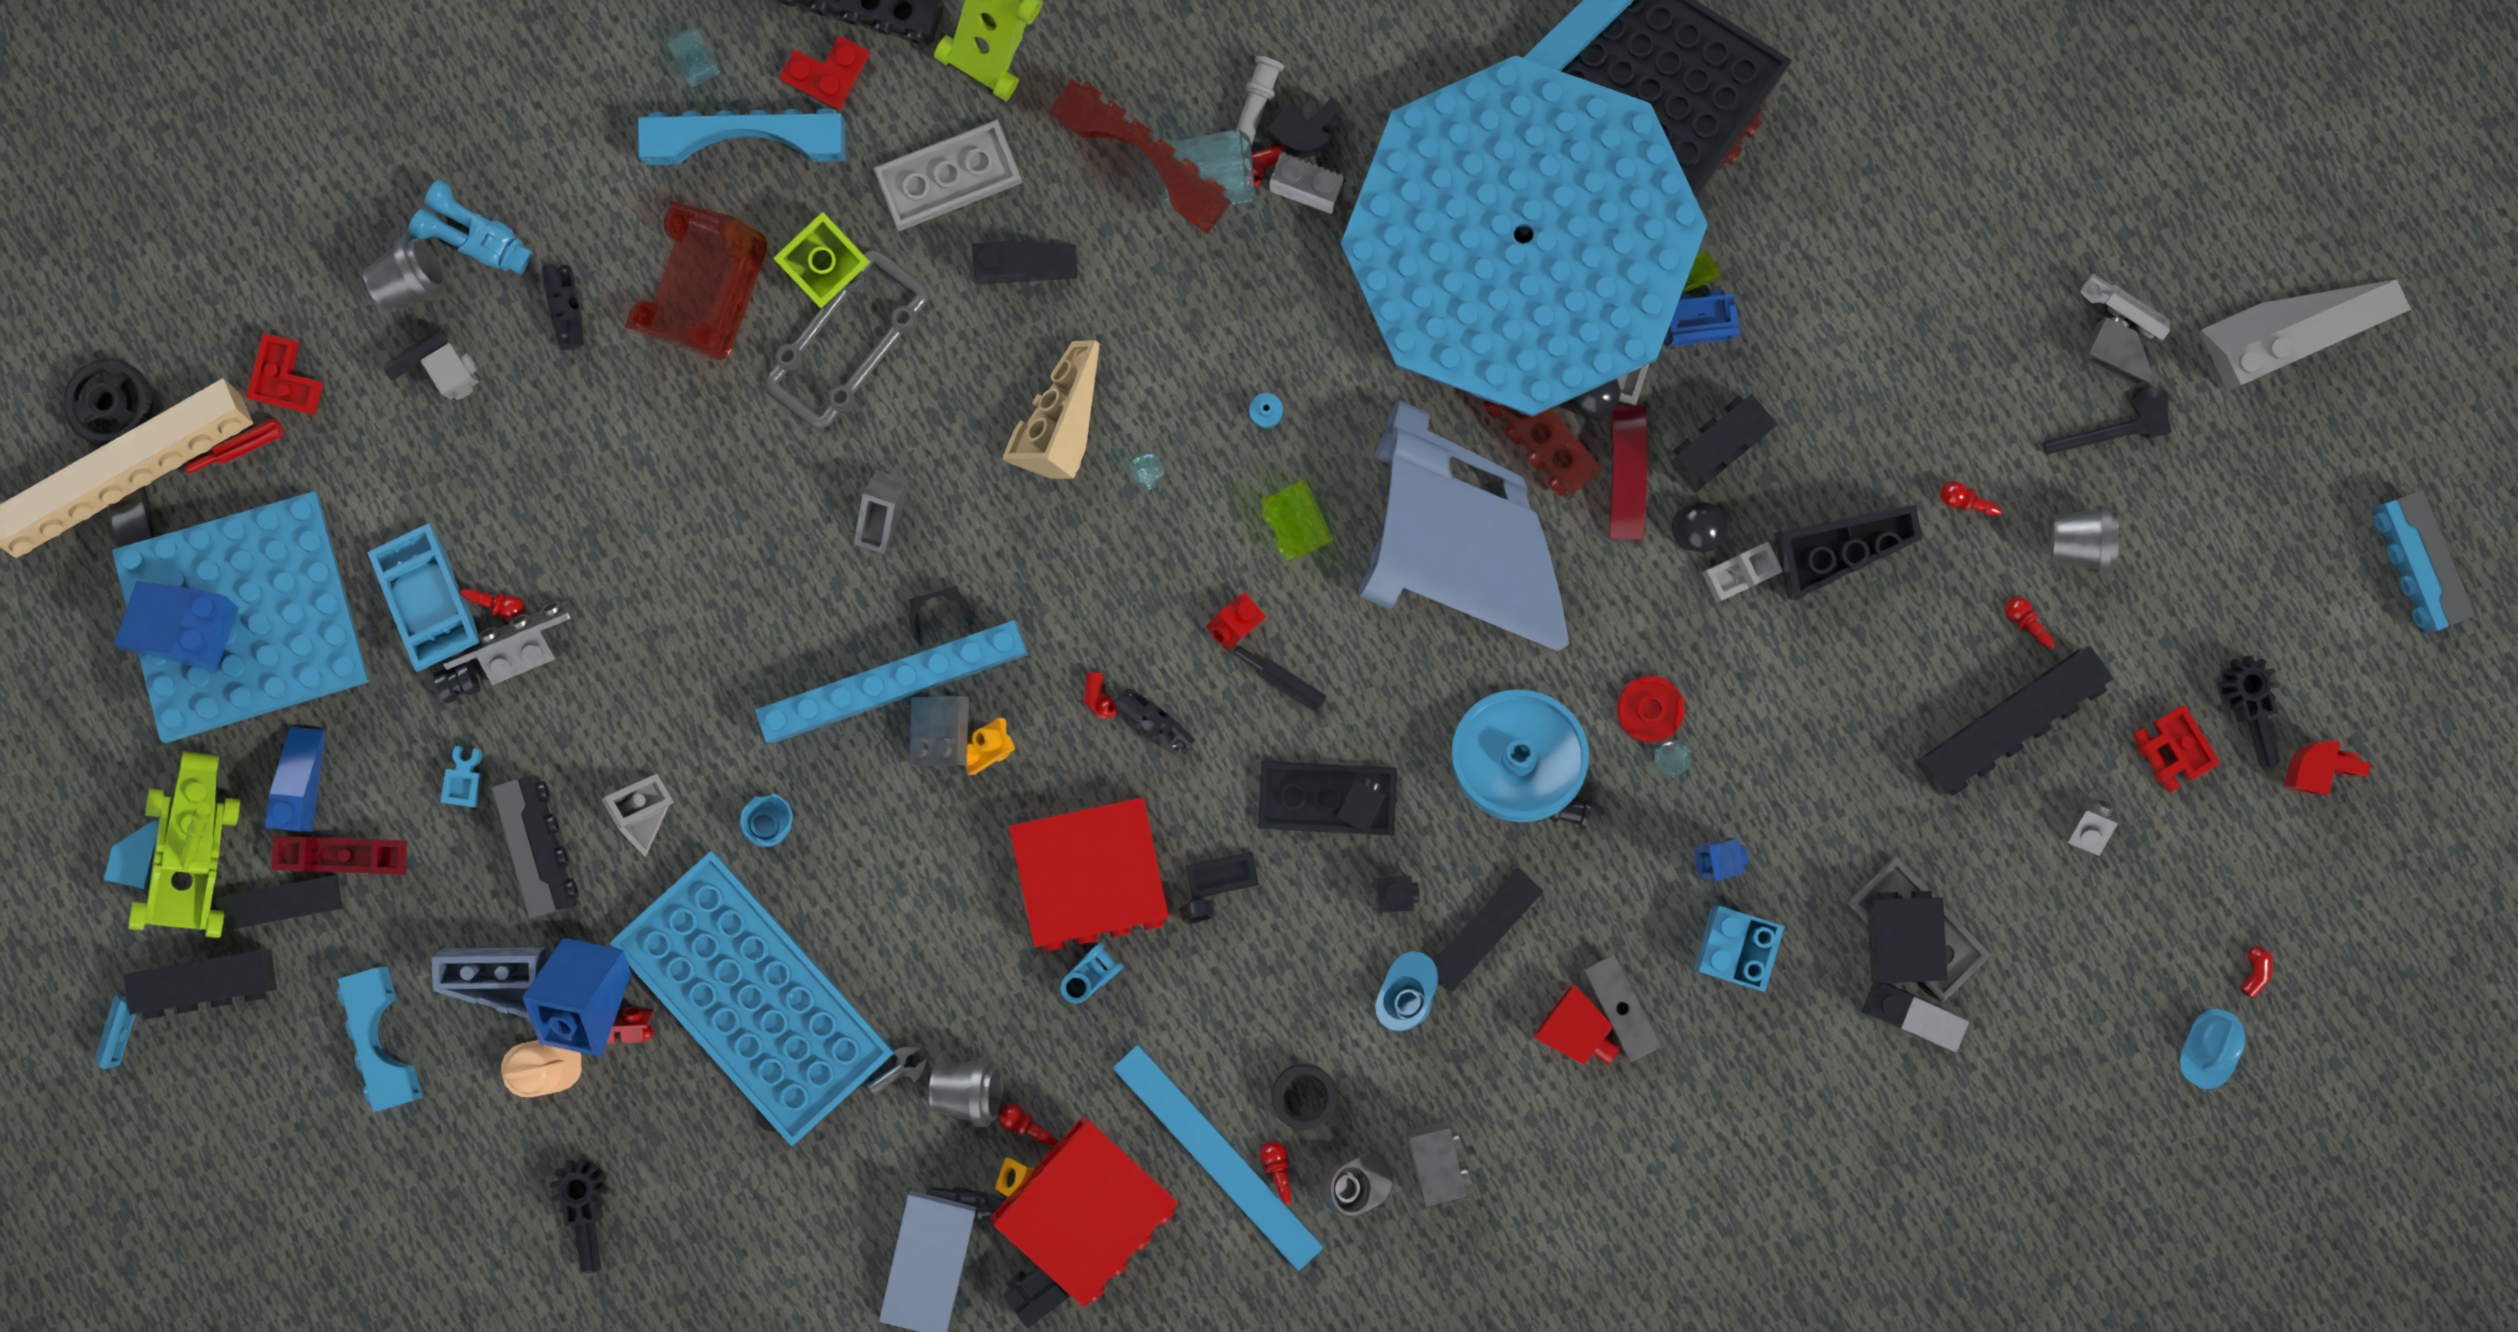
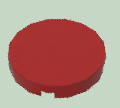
M1656 675L1642 676L1628 683L1621 691L1616 704L1617 719L1622 729L1633 739L1644 743L1661 742L1671 737L1681 726L1685 715L1684 699L1681 693L1669 680Z

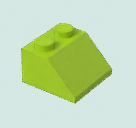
M824 212L816 217L773 258L820 308H823L870 263Z

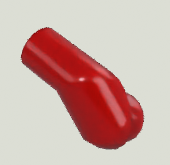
M1279 145L1249 155L1242 171L1244 183L1252 187L1262 183L1267 166L1276 164L1280 154H1282Z
M1087 672L1084 695L1085 705L1099 718L1109 719L1115 716L1117 713L1115 701L1102 692L1103 674Z

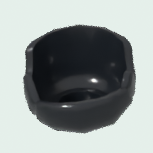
M1618 379L1568 400L1570 407L1584 418L1600 419L1609 415L1616 409L1621 396Z
M1703 501L1692 502L1676 512L1671 523L1673 537L1680 547L1694 552L1712 551L1722 544L1728 532L1727 518L1724 512L1718 506Z

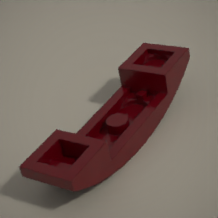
M1617 405L1616 409L1611 413L1612 479L1611 505L1609 508V539L1643 540L1647 495L1646 406Z
M273 836L271 870L406 875L408 841Z

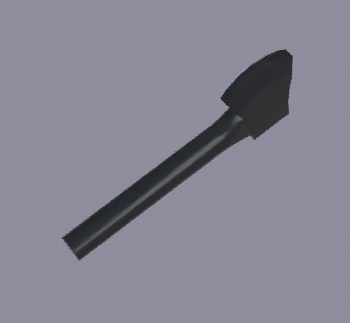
M2156 387L2144 388L2138 391L2129 401L2138 416L2137 418L2124 423L2045 441L2042 444L2044 453L2046 455L2133 434L2146 435L2147 439L2168 435L2172 432L2168 416V392Z

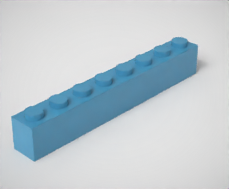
M1013 620L756 709L755 712L765 741L773 744L1029 654L1019 625Z

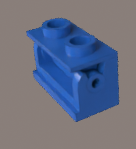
M1725 290L1706 292L1705 297L1693 299L1692 294H1681L1667 331L1668 347L1735 340L1740 335L1736 304L1732 302L1736 297L1735 294L1725 295Z

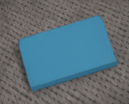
M114 996L95 1055L97 1065L103 1069L120 1065L136 1014L129 1015L127 997Z

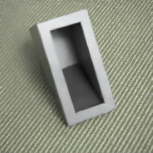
M2104 318L2096 324L2080 359L2139 388L2150 384L2154 376L2138 333L2128 328L2129 324L2120 318Z
M878 470L875 471L862 495L854 539L855 545L886 555L904 505L908 485L907 480Z

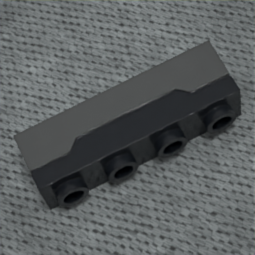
M530 775L492 787L529 919L543 917L577 906L575 898L579 897V892L573 878L569 879L565 867L569 865V857L563 845L559 846L556 833L560 832V826L554 813L550 814L547 800H550V791L547 783L544 780L541 781L539 776Z

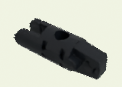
M544 264L542 266V277L552 326L554 327L561 350H574L583 346L584 340L582 330L583 319L571 266L560 265L557 268L554 264Z
M1130 688L1124 691L1123 695L1117 698L1114 703L1119 713H1122L1126 719L1133 723L1132 725L1157 745L1182 758L1191 748L1195 739L1178 721L1154 702L1149 701L1134 689Z
M955 1186L953 1189L933 1187L927 1191V1195L977 1207L974 1222L992 1223L989 1218L1006 1200L987 1192Z

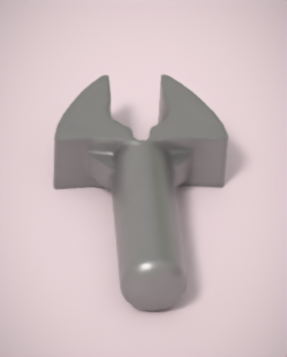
M904 1047L895 1050L894 1054L898 1057L896 1065L869 1082L867 1085L869 1091L876 1095L902 1076L911 1077L915 1083L922 1076L928 1059H925L916 1067H905L904 1065L907 1063L908 1057L921 1048Z

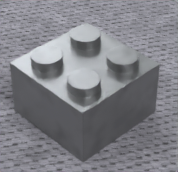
M1441 1122L1406 1131L1425 1206L1467 1197L1465 1187H1469L1471 1184L1466 1166H1464L1463 1162L1458 1163L1456 1153H1461L1462 1147L1455 1128L1450 1129L1446 1122Z

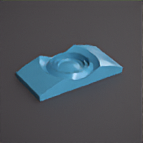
M428 523L367 552L415 671H421L480 642L472 613L465 599L459 594L460 590L454 577L452 565L431 524Z

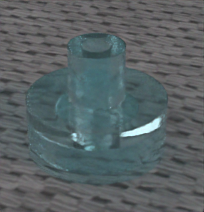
M1143 455L1135 458L1129 464L1132 480L1137 483H1143L1144 488L1147 490L1156 488V480L1165 473L1162 458L1158 455Z
M1668 741L1656 750V764L1664 774L1670 777H1677L1690 767V749L1687 745L1681 744L1678 741Z

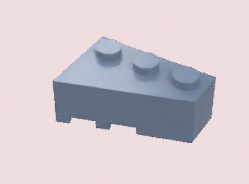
M546 947L443 948L432 956L433 991L473 1004L487 1005L496 1008V1011L505 1014L509 1012L528 1018V1021H531L522 997L546 964Z

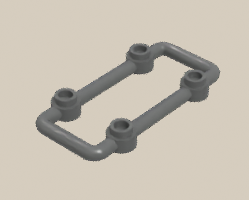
M870 250L863 255L870 263L823 308L818 310L792 344H784L777 349L775 353L776 365L766 378L765 385L767 391L815 428L828 427L839 413H846L854 408L857 390L902 334H909L913 332V329L917 328V314L928 300V291L925 285L878 250ZM875 263L913 292L915 296L907 306H899L893 310L890 317L892 326L847 383L834 386L828 394L829 405L821 415H818L783 388L779 382L787 372H795L800 369L804 361L803 351L850 292H853L851 294L858 293L864 288L866 283L864 274Z

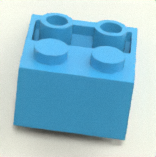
M1712 905L1693 970L1765 992L1785 926L1725 907Z

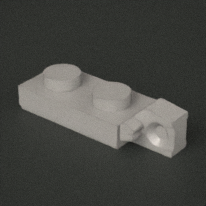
M2092 274L2081 288L2080 293L2092 304L2098 302L2107 304L2109 306L2107 309L2111 314L2122 320H2125L2127 317L2135 322L2137 330L2149 338L2156 336L2163 340L2170 332L2169 319L2115 284L2112 286L2095 274Z

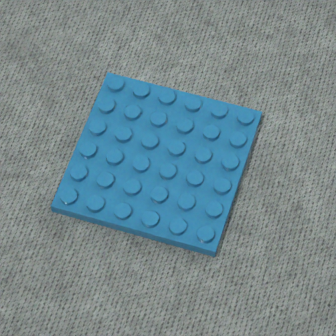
M316 491L112 550L126 608L136 581L194 588L226 596L239 607L217 672L138 653L160 741L163 743L172 742L370 682L322 505Z

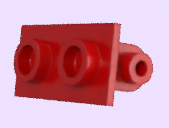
M629 1007L624 1010H618L606 1044L616 1042L615 1032L621 1033L622 1043H646L647 1039H653V1025H649L653 1009Z

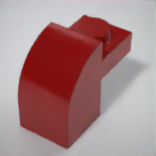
M2339 741L2310 743L2300 748L2290 760L2284 788L2316 796L2329 795L2334 772L2352 777H2368L2371 763L2360 761L2359 754L2339 751Z

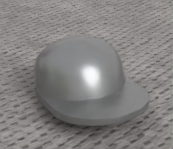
M1365 1154L1344 1164L1336 1165L1327 1171L1322 1179V1198L1326 1206L1336 1214L1344 1216L1362 1214L1382 1204L1388 1197L1392 1187L1391 1170L1386 1161L1375 1154Z

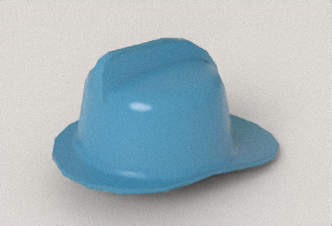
M1412 951L1402 954L1390 967L1375 1004L1376 1016L1380 1023L1389 1030L1399 1032L1409 1030L1424 1021L1429 1015L1432 1006L1431 1000L1438 982L1437 967L1430 957L1424 953Z
M2211 1009L2199 1015L2192 1025L2181 1052L2180 1065L2185 1078L2199 1088H2217L2227 1082L2234 1072L2238 1060L2244 1051L2246 1037L2243 1025L2235 1015L2224 1010Z

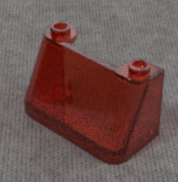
M671 201L663 222L666 235L676 241L654 302L638 301L630 310L625 327L636 333L715 360H723L729 355L766 257L767 240L762 233L733 216Z

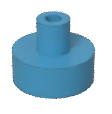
M1270 393L1257 395L1250 404V418L1254 424L1261 428L1274 427L1280 422L1283 415L1281 401Z

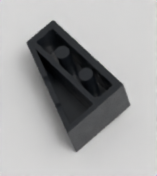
M1753 394L1744 400L1739 395L1724 408L1727 414L1717 421L1715 417H1712L1698 429L1702 434L1693 442L1687 438L1673 450L1676 457L1669 463L1695 493L1778 425Z

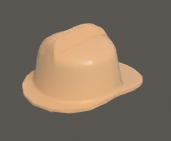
M538 1040L521 1043L512 1047L505 1054L502 1061L501 1073L505 1086L512 1093L520 1097H535L570 1088L581 1074L580 1052L542 1045Z

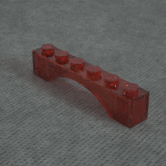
M1071 79L1048 112L1084 139H1116L1141 149L1153 161L1161 173L1169 192L1172 208L1208 235L1232 202L1223 195L1226 188L1212 177H1209L1207 181L1203 180L1198 176L1201 169L1186 157L1182 162L1173 156L1176 149L1160 138L1157 143L1150 139L1148 135L1151 133V130L1137 119L1132 124L1123 117L1127 112L1115 102L1110 100L1107 105L1099 99L1102 92L1089 82L1085 81L1082 86Z

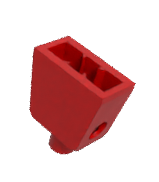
M1572 984L1532 1035L1538 1041L1582 1064H1585L1593 1054L1606 1065H1609L1620 1050L1605 1038L1613 1025Z

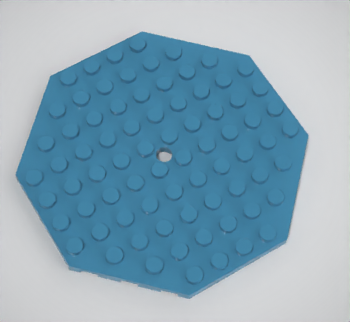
M1515 55L1391 112L1341 241V247L1397 368L1408 372L1412 371L1435 382L1474 394L1476 397L1498 405L1502 404L1532 417L1657 360L1708 223L1651 103ZM1518 227H1528L1533 231V238L1530 242L1522 244L1515 240L1514 232Z

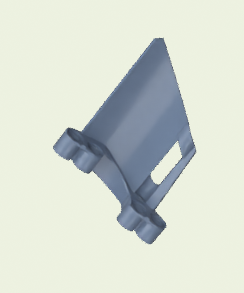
M1397 400L1390 412L1387 430L1383 434L1375 453V459L1391 465L1383 534L1372 553L1371 566L1361 582L1358 597L1391 609L1402 589L1406 588L1553 650L1559 651L1569 645L1566 621L1552 560L1538 515L1530 508L1527 498V486L1523 477L1428 431L1430 413ZM1450 457L1501 478L1506 499L1454 478L1449 465Z

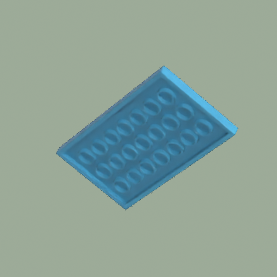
M711 850L609 943L612 947L624 950L628 965L791 1147L895 1053L890 1045L714 850Z

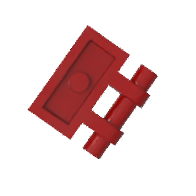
M2185 705L2178 706L2152 722L2158 732L2157 736L2150 738L2145 728L2132 734L2139 745L2136 748L2142 757L2146 756L2154 769V778L2158 783L2162 782L2168 793L2180 787L2174 777L2180 771H2182L2187 781H2192L2220 764L2219 759ZM2166 745L2175 760L2168 765L2158 751V748Z

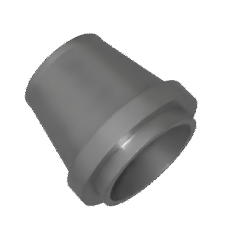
M404 235L395 240L391 249L363 270V279L368 292L375 302L384 309H390L421 299L433 300L442 294L445 283L442 267L432 249L423 240L412 235Z
M2099 505L2098 509L2053 515L2051 526V561L2095 569L2097 573L2107 574L2110 567H2116L2119 546V518L2117 512H2112L2110 505Z
M979 1057L977 1061L935 1066L929 1084V1104L932 1112L971 1121L974 1126L988 1127L991 1121L997 1118L1002 1102L1003 1077L1000 1066L996 1065L993 1058Z

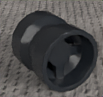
M469 661L456 666L452 671L442 669L434 673L436 688L446 704L457 701L460 694L473 695L480 692L478 677Z

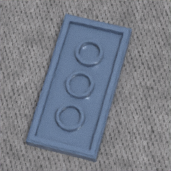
M910 1190L879 1322L918 1332H948L977 1207Z

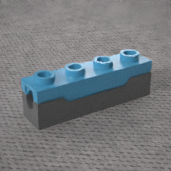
M2424 490L2407 494L2374 507L2373 510L2376 514L2373 517L2374 524L2377 530L2385 536L2388 544L2386 548L2387 556L2391 563L2396 565L2401 575L2399 584L2403 593L2410 597L2414 607L2412 616L2417 626L2422 628L2424 633H2428L2474 617L2475 613Z

